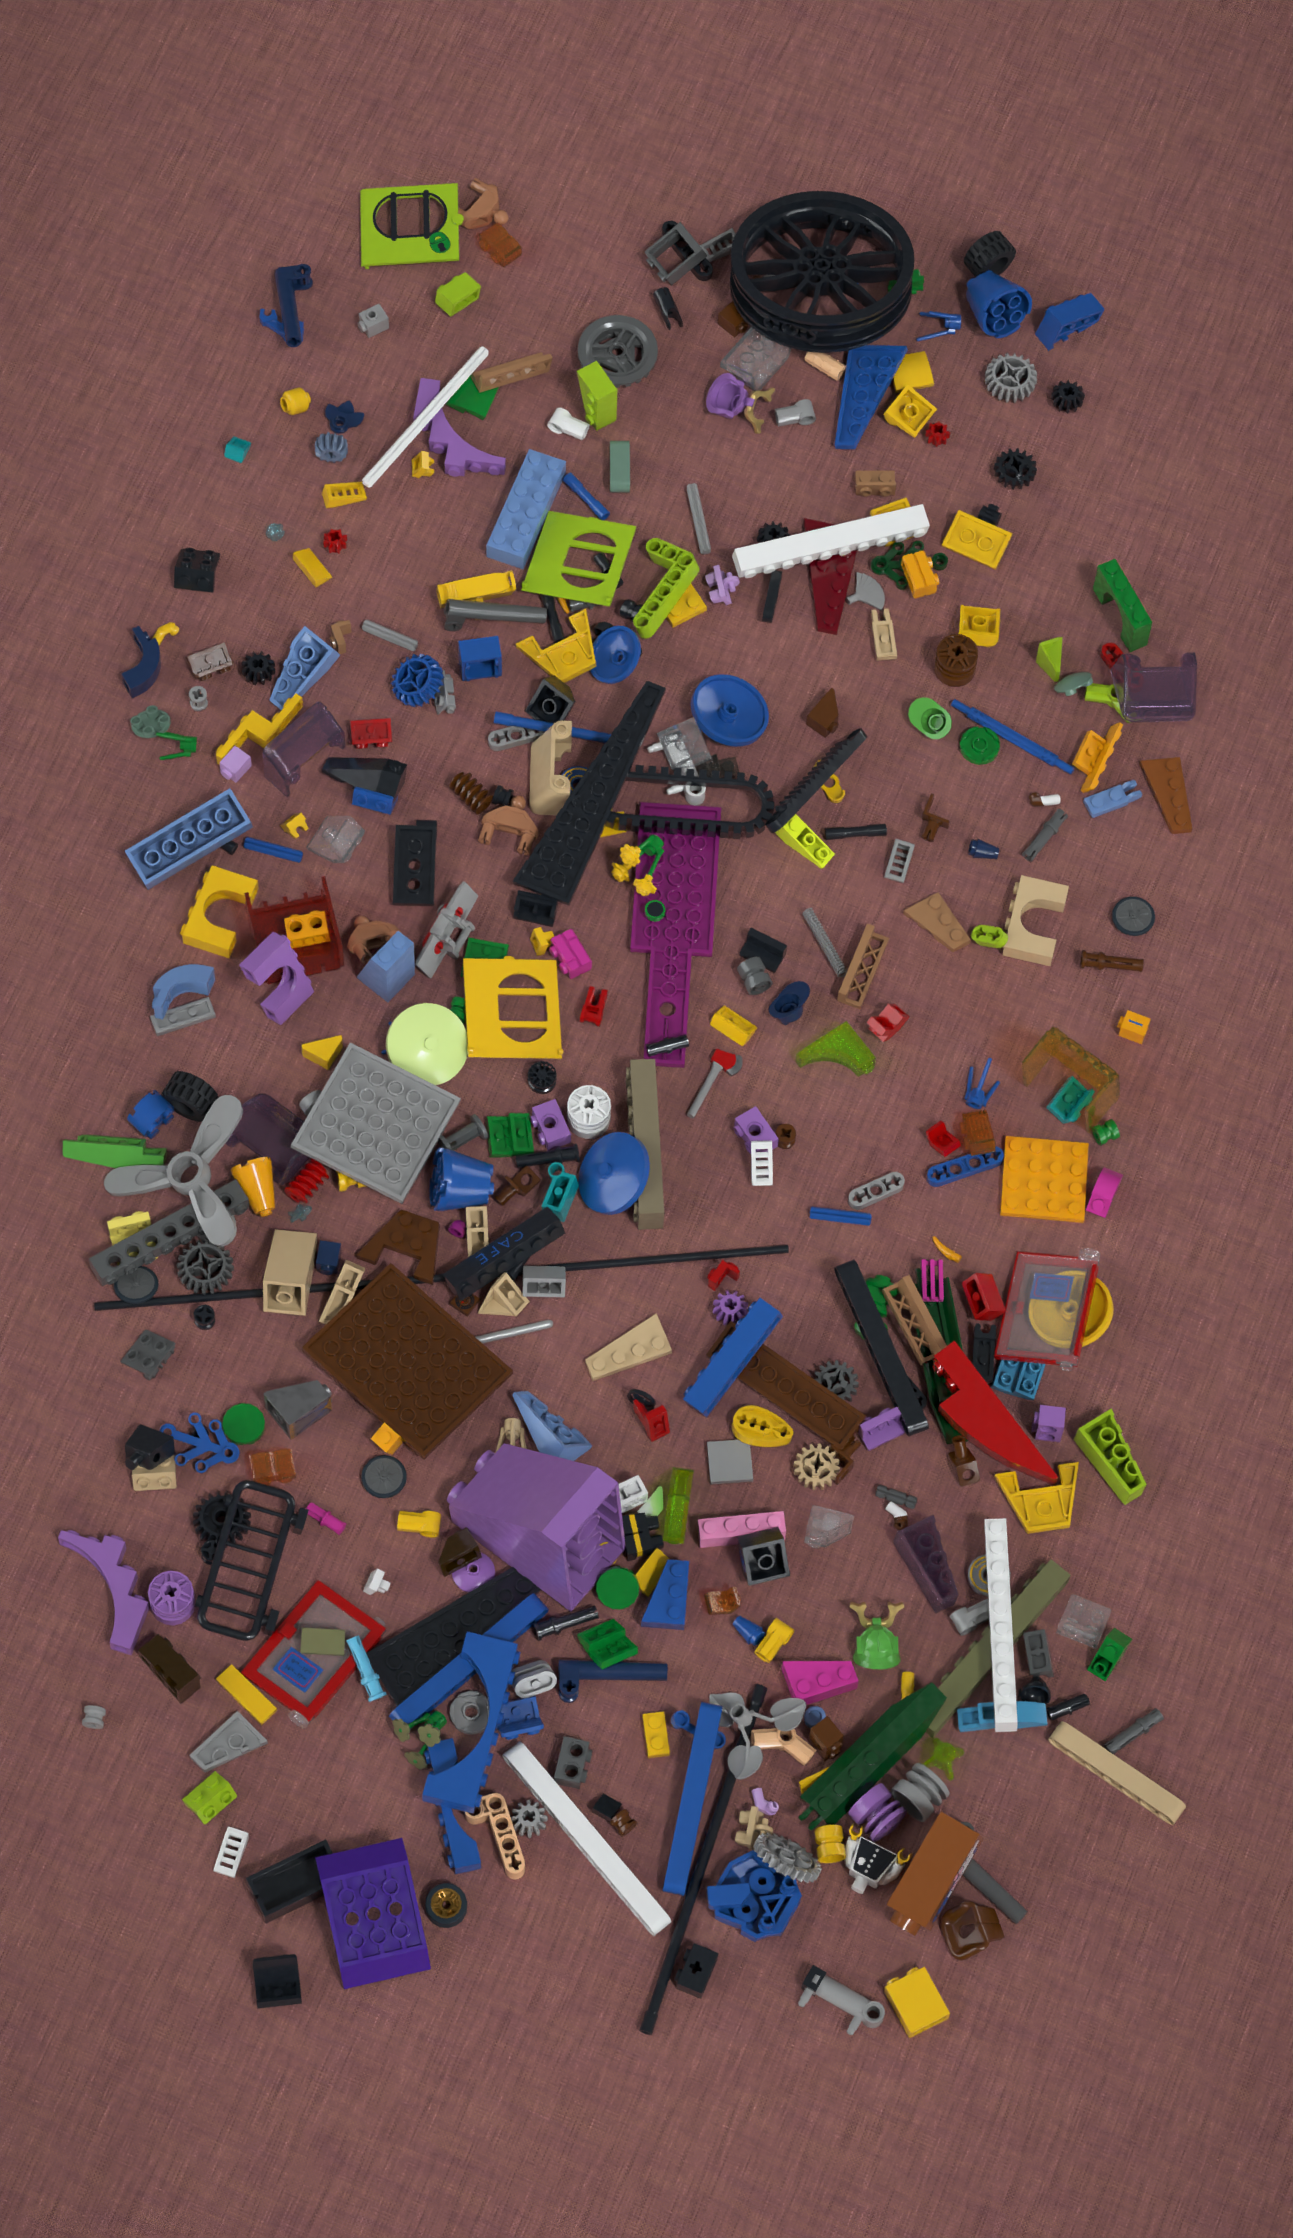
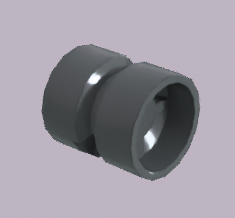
M760 957L749 958L737 967L741 979L745 981L744 985L749 995L763 993L773 985L769 974L764 973L766 967Z

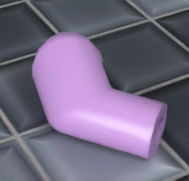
M762 1788L753 1789L751 1792L755 1807H758L760 1812L768 1816L775 1815L779 1809L777 1802L765 1800Z

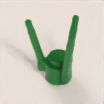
M170 732L156 733V736L179 740L180 750H184V752L161 756L160 760L191 757V752L196 753L197 737Z

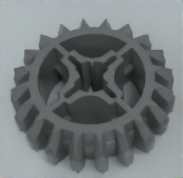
M208 1239L205 1240V1244H201L200 1240H197L196 1246L191 1243L189 1244L190 1250L183 1249L184 1255H179L178 1257L180 1262L177 1263V1269H179L177 1273L178 1277H182L181 1283L187 1284L186 1288L188 1290L194 1287L195 1294L202 1290V1294L205 1295L207 1290H210V1293L213 1294L215 1288L219 1291L222 1290L221 1284L228 1285L227 1279H232L231 1272L234 1271V1265H232L233 1258L229 1257V1250L224 1251V1246L217 1247L213 1243L209 1244ZM206 1254L215 1256V1258H210L206 1256ZM199 1256V1260L192 1263V1266H189L192 1260ZM203 1261L205 1262V1265L208 1266V1274L206 1273V1269H203ZM219 1268H222L220 1273L212 1278V1274L219 1271ZM201 1276V1277H203L205 1280L197 1279V1278H195V1277Z

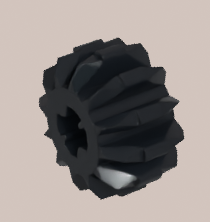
M1069 379L1066 383L1060 381L1058 386L1055 385L1051 394L1054 407H1059V412L1063 409L1066 410L1067 414L1070 410L1076 412L1078 407L1081 408L1085 398L1082 386H1077V382L1070 383Z
M772 521L771 525L765 523L763 528L758 530L757 542L762 543L791 535L788 533L787 527L782 528L781 522L775 525L774 521Z
M253 651L252 657L246 655L245 661H242V675L246 677L247 682L253 681L255 686L258 682L264 685L265 680L271 681L272 675H275L274 660H271L269 654L264 656L262 651L259 655H256Z

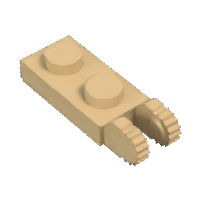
M887 608L883 611L884 621H878L877 611L872 610V631L877 661L897 659L893 623L890 620L889 609Z

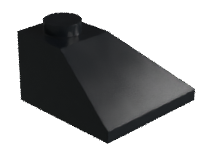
M551 676L542 680L525 712L536 720L556 723L558 721H565L576 701L570 687L556 676Z

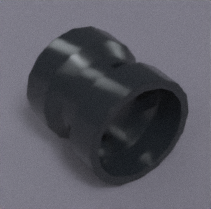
M627 599L621 606L620 616L625 619H631L633 622L634 617L643 605H637L635 601Z

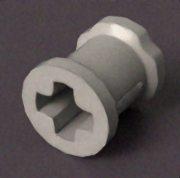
M201 686L191 688L189 698L192 709L195 711L206 709L208 701L205 688Z

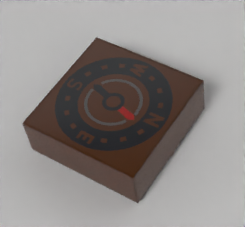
M471 1294L460 1301L455 1296L450 1302V1306L468 1317L480 1301V1298Z

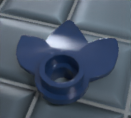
M350 400L342 403L338 408L328 404L325 410V416L330 421L331 430L338 434L346 432L349 428L359 426L364 419V413H354V407Z

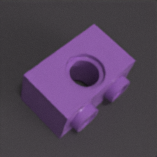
M556 1099L532 1107L531 1123L534 1128H538L539 1141L541 1145L546 1146L547 1151L555 1149L556 1146L571 1143V1133ZM551 1123L554 1125V1127L547 1128L545 1127V1125Z
M756 1106L735 1118L734 1132L745 1141V1147L750 1154L751 1141H772V1150L778 1147V1137ZM756 1131L759 1135L753 1136L750 1132ZM756 1149V1152H768V1149Z

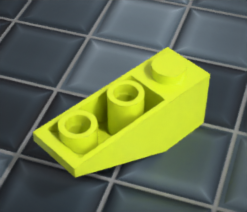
M797 814L780 830L775 832L785 844L821 869L835 855Z

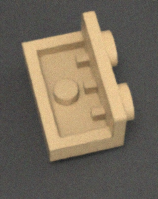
M171 1456L152 1470L140 1466L132 1470L134 1491L175 1489L177 1487L175 1456Z

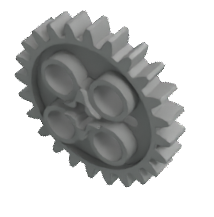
M767 1832L766 1834L762 1833L759 1835L753 1847L755 1848L754 1851L758 1853L757 1856L763 1858L762 1861L768 1863V1867L774 1868L776 1872L782 1873L785 1877L788 1875L792 1880L797 1878L800 1882L804 1880L806 1883H809V1881L813 1883L821 1873L822 1868L820 1867L821 1864L817 1862L818 1859L812 1857V1853L806 1852V1848H802L798 1843L792 1842L791 1839L786 1840L782 1835L778 1837L775 1833L771 1835Z

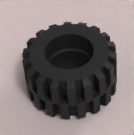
M993 231L982 236L969 248L964 257V264L975 277L988 270L1000 275L1014 260L1016 249L1002 232Z
M183 1071L174 1072L161 1094L174 1107L176 1113L197 1122L203 1121L212 1104L219 1098L217 1092L206 1081Z

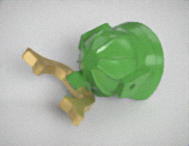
M850 1602V1608L857 1612L861 1625L867 1628L861 1636L856 1637L853 1661L857 1665L868 1669H888L900 1663L898 1636H894L887 1628L893 1624L897 1612L904 1608L903 1602L897 1604L888 1602L889 1615L884 1619L866 1618L864 1616L866 1603L857 1604Z

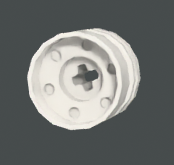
M593 1085L581 1086L575 1089L567 1102V1122L570 1130L578 1137L595 1139L603 1135L608 1129L611 1119V1102L607 1093L600 1087Z

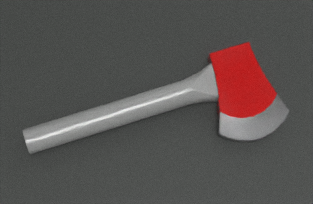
M716 1049L710 1061L713 1063L711 1071L687 1113L688 1117L692 1119L695 1117L721 1070H724L730 1076L737 1074L741 1070L743 1064L742 1056Z

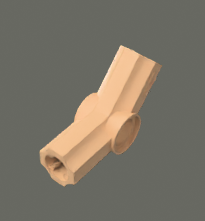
M777 1728L751 1731L752 1746H759L761 1750L777 1748L786 1751L804 1766L817 1751L799 1737L795 1729L786 1732L780 1731ZM780 1735L788 1736L790 1741L782 1740Z

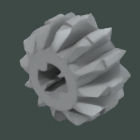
M527 1800L526 1806L519 1802V1809L513 1808L512 1814L514 1816L511 1817L512 1823H515L513 1825L514 1830L520 1829L519 1836H523L526 1832L527 1837L530 1839L532 1832L539 1836V1829L545 1830L546 1825L543 1822L548 1821V1816L543 1815L545 1813L544 1807L538 1809V1802L531 1806L530 1800ZM526 1816H528L529 1818H532V1817H533V1821H532V1822H530L529 1820H526V1821H525V1817H526Z

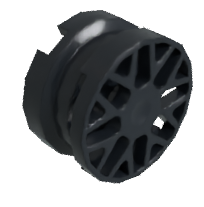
M544 1061L531 1065L528 1070V1085L530 1089L537 1094L551 1092L556 1086V1069L552 1064Z

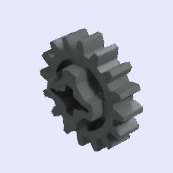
M838 1360L835 1361V1365H831L830 1361H828L826 1368L821 1365V1372L814 1373L817 1378L814 1380L820 1384L823 1383L827 1389L841 1399H847L851 1402V1394L857 1395L855 1388L859 1387V1382L856 1381L858 1375L852 1374L854 1372L853 1367L847 1369L846 1362L841 1366ZM845 1375L849 1378L850 1384L844 1380Z

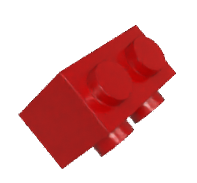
M975 1273L962 1282L975 1320L993 1321L1006 1312L992 1274Z

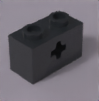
M695 1943L692 1949L687 1948L683 1961L686 1962L683 1969L679 1968L674 1980L677 1982L676 1989L701 1999L718 1960L719 1953ZM695 1966L699 1967V1971H697L696 1974H693L692 1969H694Z

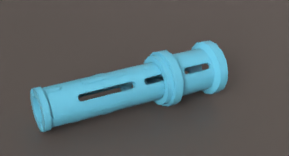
M358 1635L347 1640L346 1642L362 1677L361 1685L365 1686L368 1693V1701L372 1702L386 1696L387 1693L383 1691L378 1680L380 1678L379 1674L374 1673L360 1636Z

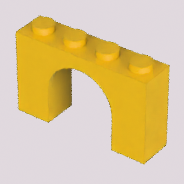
M212 865L210 871H206L204 874V885L196 893L195 900L197 901L195 906L190 907L188 912L189 920L187 924H183L180 935H182L183 944L230 958L237 942L236 932L211 924L206 919L205 912L213 902L221 899H230L252 906L259 890L258 880Z

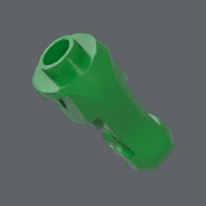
M875 1275V1278H865L864 1280L880 1316L885 1318L887 1316L886 1308L889 1304L882 1290L893 1285V1283H891L890 1278L883 1275ZM898 1289L890 1291L892 1298L899 1293ZM855 1322V1332L864 1340L860 1332V1329L857 1323Z

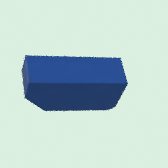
M749 1883L707 1886L708 1907L711 1910L740 1908L750 1897Z

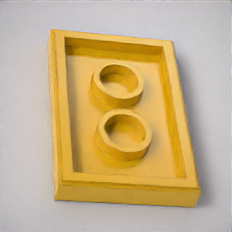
M958 510L942 543V547L996 570L1012 537V533Z

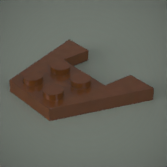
M401 1209L357 1253L356 1257L359 1260L376 1265L384 1248L420 1260L413 1274L414 1278L434 1285L440 1224L437 1221Z

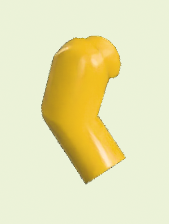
M174 622L162 625L157 629L152 639L156 638L160 646L165 635L168 633L172 636L176 635L179 632V627Z

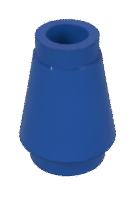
M738 1616L733 1622L735 1629L748 1644L756 1646L765 1636L761 1626L742 1616Z

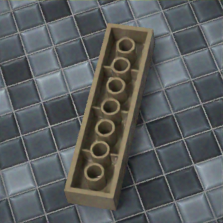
M655 1059L630 1060V1067H626L629 1134L644 1144L650 1162L646 1186L634 1203L633 1218L634 1222H638V1230L663 1229L664 1198Z

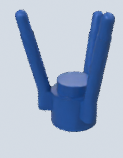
M934 311L920 312L919 315L944 319V328H948V330L918 337L916 340L922 341L947 334H955V330H960L961 315Z
M988 1058L979 1084L972 1091L974 1068L971 1066L969 1069L967 1091L964 1100H966V1104L971 1108L981 1109L982 1106L986 1107L989 1098L1000 1084V1081H996L986 1096L984 1095L985 1092L981 1090L992 1058Z

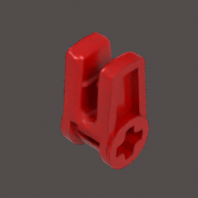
M589 987L580 1015L581 1023L586 1021L595 1023L596 1026L600 1027L608 990L602 989L601 994H599L598 1004L592 1005L595 1001V987Z

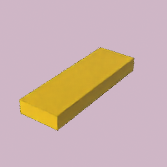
M232 1664L216 1678V1681L261 1726L277 1711V1708Z

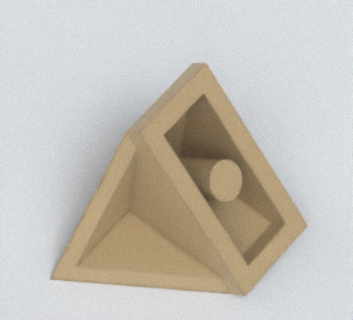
M504 1272L490 1288L478 1314L516 1317L530 1301L523 1297L522 1291L509 1275Z

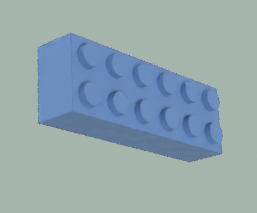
M531 449L528 450L486 545V557L524 570L546 520L548 511H550L566 474V461Z
M229 788L125 850V853L147 890L250 830L253 826L234 793Z

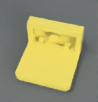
M138 1211L131 1216H117L107 1221L112 1246L150 1226L149 1212ZM149 1242L147 1246L154 1247L156 1243ZM131 1252L129 1256L136 1257L139 1253Z

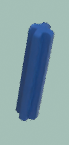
M246 837L244 841V848L298 863L303 858V852L300 850L251 837Z
M813 1206L810 1208L811 1219L867 1226L871 1224L872 1215L870 1213Z

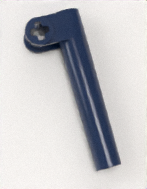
M307 264L279 267L275 271L285 339L289 347H297L302 342L295 291L307 290L313 285V280L310 277L311 267Z
M559 1659V1697L566 1703L576 1701L579 1694V1680L667 1681L668 1664L618 1662L601 1669L592 1660Z

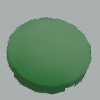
M979 726L966 730L962 735L960 751L963 757L970 763L977 765L988 764L998 756L1000 741L997 734L990 728H978Z
M241 1403L234 1405L227 1410L223 1417L222 1426L224 1434L230 1442L237 1445L254 1444L265 1431L263 1413L251 1404Z
M621 1566L607 1568L601 1573L597 1581L596 1592L598 1598L605 1606L620 1610L629 1607L636 1601L639 1595L640 1584L637 1576L631 1570L621 1568Z

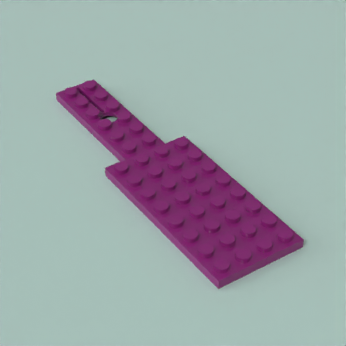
M640 802V815L721 821V807ZM639 825L638 846L646 841L650 835H657L664 842L662 849L665 851L661 855L652 875V883L657 888L655 894L650 893L648 896H642L636 892V887L634 889L630 952L651 953L644 1059H655L656 1066L684 1068L686 1047L676 1049L669 1054L664 1053L663 1055L661 1053L649 1057L646 1044L663 1040L664 1032L665 1038L668 1037V1039L683 1034L687 1035L692 956L712 957L720 830H716L715 837H707L708 829H703L702 836H695L694 828H690V835H682V828L677 827L676 835L669 834L670 827L665 826L664 834L657 833V826H652V833L644 832V825ZM644 853L639 858L640 863L636 864L635 879H644L656 855L649 856ZM658 900L664 904L665 916L660 921H650L645 916V906L649 901ZM664 1003H671L676 1011L671 1016H664L659 1010Z

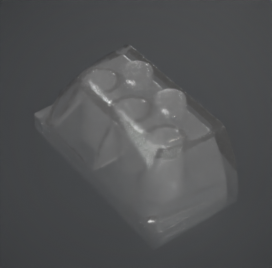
M751 327L720 361V367L729 371L749 389L760 391L787 361L792 348L769 340Z

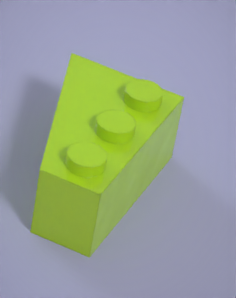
M595 361L578 370L577 375L586 413L585 419L597 431L616 421L617 388L600 364Z

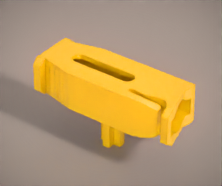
M511 570L505 573H492L437 585L436 592L440 609L445 608L448 599L484 602V600L512 595L516 590V583L513 571Z

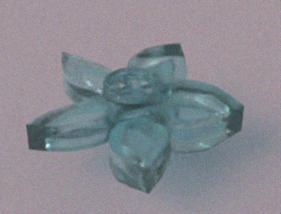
M299 1204L295 1211L288 1212L289 1216L292 1217L290 1219L291 1223L298 1218L304 1221L307 1217L306 1215L311 1212L312 1207H303Z

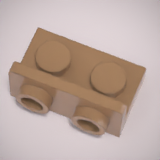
M855 471L856 495L865 497L870 495H881L884 497L895 495V471Z

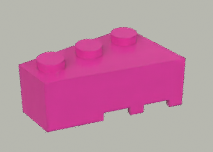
M782 1661L781 1670L791 1697L804 1700L806 1705L855 1690L858 1687L859 1680L851 1661Z

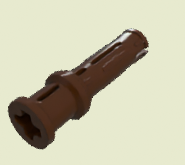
M1082 950L1080 968L1093 967L1098 970L1112 968L1142 972L1144 959L1106 956L1103 952H1099V954L1088 953L1086 950ZM1114 962L1130 963L1131 965L1117 964Z

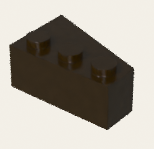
M157 1634L138 1650L142 1661L180 1704L201 1688V1677L187 1663L180 1653L173 1649V1645L166 1637L163 1639Z

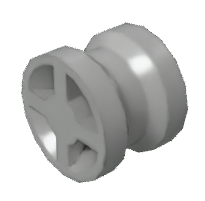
M93 1705L85 1706V1718L82 1719V1725L87 1728L102 1729L104 1726L102 1719L106 1714V1709Z

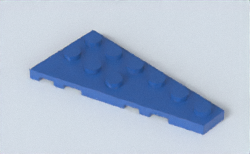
M865 345L848 351L835 438L836 449H856L908 351L907 346Z

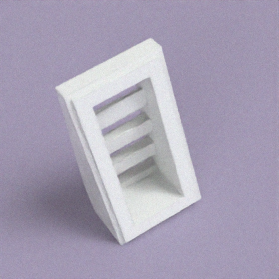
M751 1141V1182L753 1186L773 1185L772 1141ZM756 1149H768V1152H756ZM768 1157V1160H756V1158ZM756 1166H768V1169H756Z
M232 1827L227 1828L213 1870L214 1872L235 1878L249 1840V1833ZM234 1837L237 1839H241V1842L231 1840L230 1838ZM228 1845H231L239 1849L238 1851H235L227 1847ZM228 1854L231 1856H235L236 1858L235 1860L224 1857V1855ZM221 1863L233 1865V1868L221 1866Z

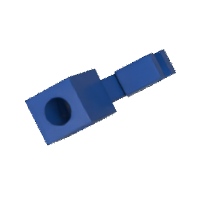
M260 309L259 318L261 324L282 336L284 341H286L283 322L278 321L275 310L272 309L271 315L266 316L265 309ZM299 321L301 339L303 342L304 322Z

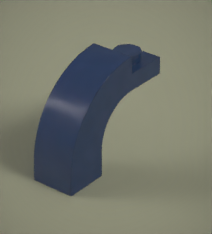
M140 626L133 628L132 633L134 641L143 654L142 660L134 668L121 673L123 684L131 698L147 691L157 680L161 669L158 642L156 638L150 640L146 631L143 632Z

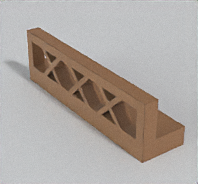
M540 352L474 372L471 378L480 393L547 373L550 370L553 358L551 354L543 355Z
M870 924L866 925L838 992V1002L858 1009L862 1007L889 942L888 937L874 933L875 926ZM875 939L883 942L880 948L873 950L870 945L871 940ZM872 956L875 961L874 965L866 967L863 959ZM865 973L868 980L859 985L856 976ZM858 990L861 996L859 1002L849 999V993Z
M910 1275L903 1277L898 1283L884 1288L882 1293L918 1362L922 1365L933 1360L934 1355L947 1345ZM898 1289L901 1295L900 1301L893 1299L890 1291ZM902 1308L909 1310L911 1314L910 1320L902 1317L900 1313ZM912 1326L919 1329L921 1333L920 1338L912 1336L910 1332ZM921 1345L928 1347L932 1355L924 1358L920 1351Z

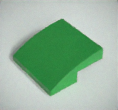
M471 374L447 401L446 405L462 414L467 411L477 418L484 420L499 387L479 393L471 378Z
M468 938L464 958L503 959L508 955L509 945ZM462 965V970H461V975H460V977H464V976H463V965Z
M509 1113L507 1117H486L485 1124L488 1133L487 1140L490 1158L512 1157L534 1152L529 1113Z
M615 1619L577 1634V1638L587 1654L601 1669L638 1654V1647L626 1637L625 1628Z

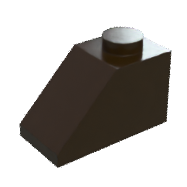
M467 1527L447 1538L438 1561L444 1577L482 1558L479 1546Z

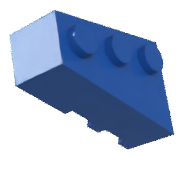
M1092 293L1079 295L1075 299L1066 300L1056 306L1052 305L1045 311V316L1035 335L1049 351L1054 348V343L1059 340L1065 342L1069 339L1068 335L1075 331L1080 333L1097 323L1105 309Z
M667 1560L641 1621V1627L684 1630L689 1561Z

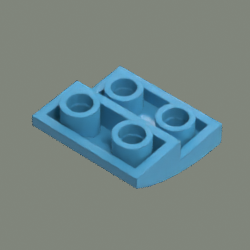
M999 1360L990 1388L1012 1396L1034 1400L1046 1364Z

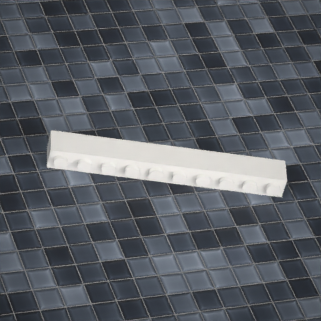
M921 504L734 549L732 558L738 577L751 578L761 572L768 574L782 567L783 569H789L795 564L802 563V565H806L816 559H829L832 555L839 554L843 556L857 549L858 551H864L870 546L877 545L881 547L891 541H904L907 537H922L927 533L930 525L924 506Z
M1006 1518L985 1519L984 1532L995 1732L1017 1731V1704Z

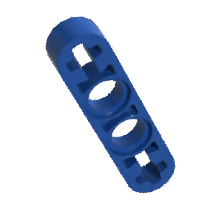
M992 1146L935 1165L928 1170L927 1182L933 1187H940L998 1167L1003 1162L1004 1153L1001 1148ZM991 1153H994L995 1156L999 1155L998 1159L990 1158ZM977 1159L981 1165L974 1168L970 1166L969 1161ZM954 1165L959 1166L961 1172L953 1174L950 1171V1167ZM933 1173L940 1175V1179L932 1178Z

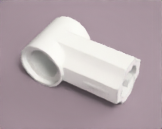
M556 408L547 424L548 428L554 433L562 434L564 432L580 440L585 439L590 425L572 417L564 408Z

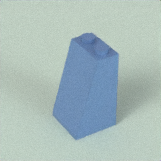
M397 931L369 960L357 976V979L386 1002H389L415 975L414 943Z

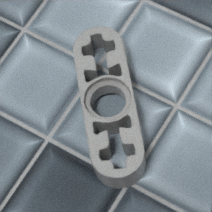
M510 726L491 732L488 736V745L493 751H501L534 742L544 732L539 731V733H535L533 729ZM513 732H520L522 737L515 740L511 737V734ZM495 738H498V740H500L499 744H497L496 741H494Z
M898 1172L889 1173L852 1190L849 1194L848 1204L855 1210L868 1207L902 1191L905 1179ZM892 1179L899 1181L898 1186L891 1184ZM875 1186L880 1187L882 1193L880 1195H873L870 1191L871 1188ZM854 1197H863L861 1199V1203H859L858 1201H854Z

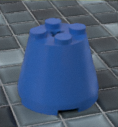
M991 270L978 275L976 278H971L967 282L966 299L980 328L987 335L1004 338L1013 334L1021 327L1020 323L1026 314L1031 312L1032 298L1022 286L995 274Z
M438 1148L432 1162L436 1167L433 1168L429 1184L430 1205L435 1206L434 1211H448L488 1204L489 1195H493L494 1183L491 1182L493 1164H488L450 1149Z

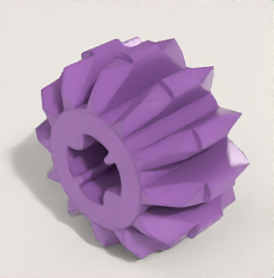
M726 1290L725 1296L719 1293L718 1300L713 1301L715 1306L713 1314H717V1321L724 1319V1326L730 1321L736 1323V1320L739 1321L748 1314L746 1310L748 1302H744V1295L737 1297L738 1292L736 1290L733 1294Z

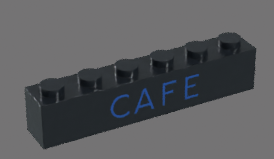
M547 1206L445 1272L443 1276L449 1289L460 1301L464 1300L501 1276L504 1272L512 1269L566 1234L562 1223Z

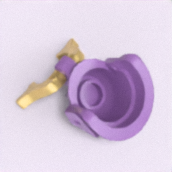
M731 373L720 375L713 382L707 394L706 406L708 411L729 419L744 412L745 417L753 425L755 434H760L761 425L764 423V420L756 419L753 415L756 400L761 396L766 402H771V395L775 388H769L766 391H752L748 395V392L743 388L744 382L737 380Z

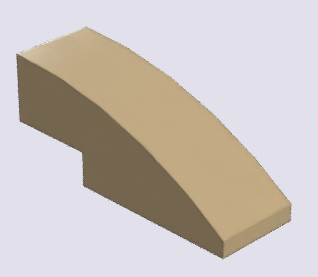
M487 1206L466 1207L468 1257L489 1244Z
M345 1260L319 1322L327 1324L352 1300L364 1273V1267Z

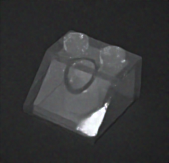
M694 717L657 733L672 770L674 768L695 767L713 759L698 722Z
M326 816L306 848L332 863H346L351 858L355 847L361 843L366 831L351 816Z
M812 1505L804 1543H808L813 1548H826L851 1534L854 1515Z

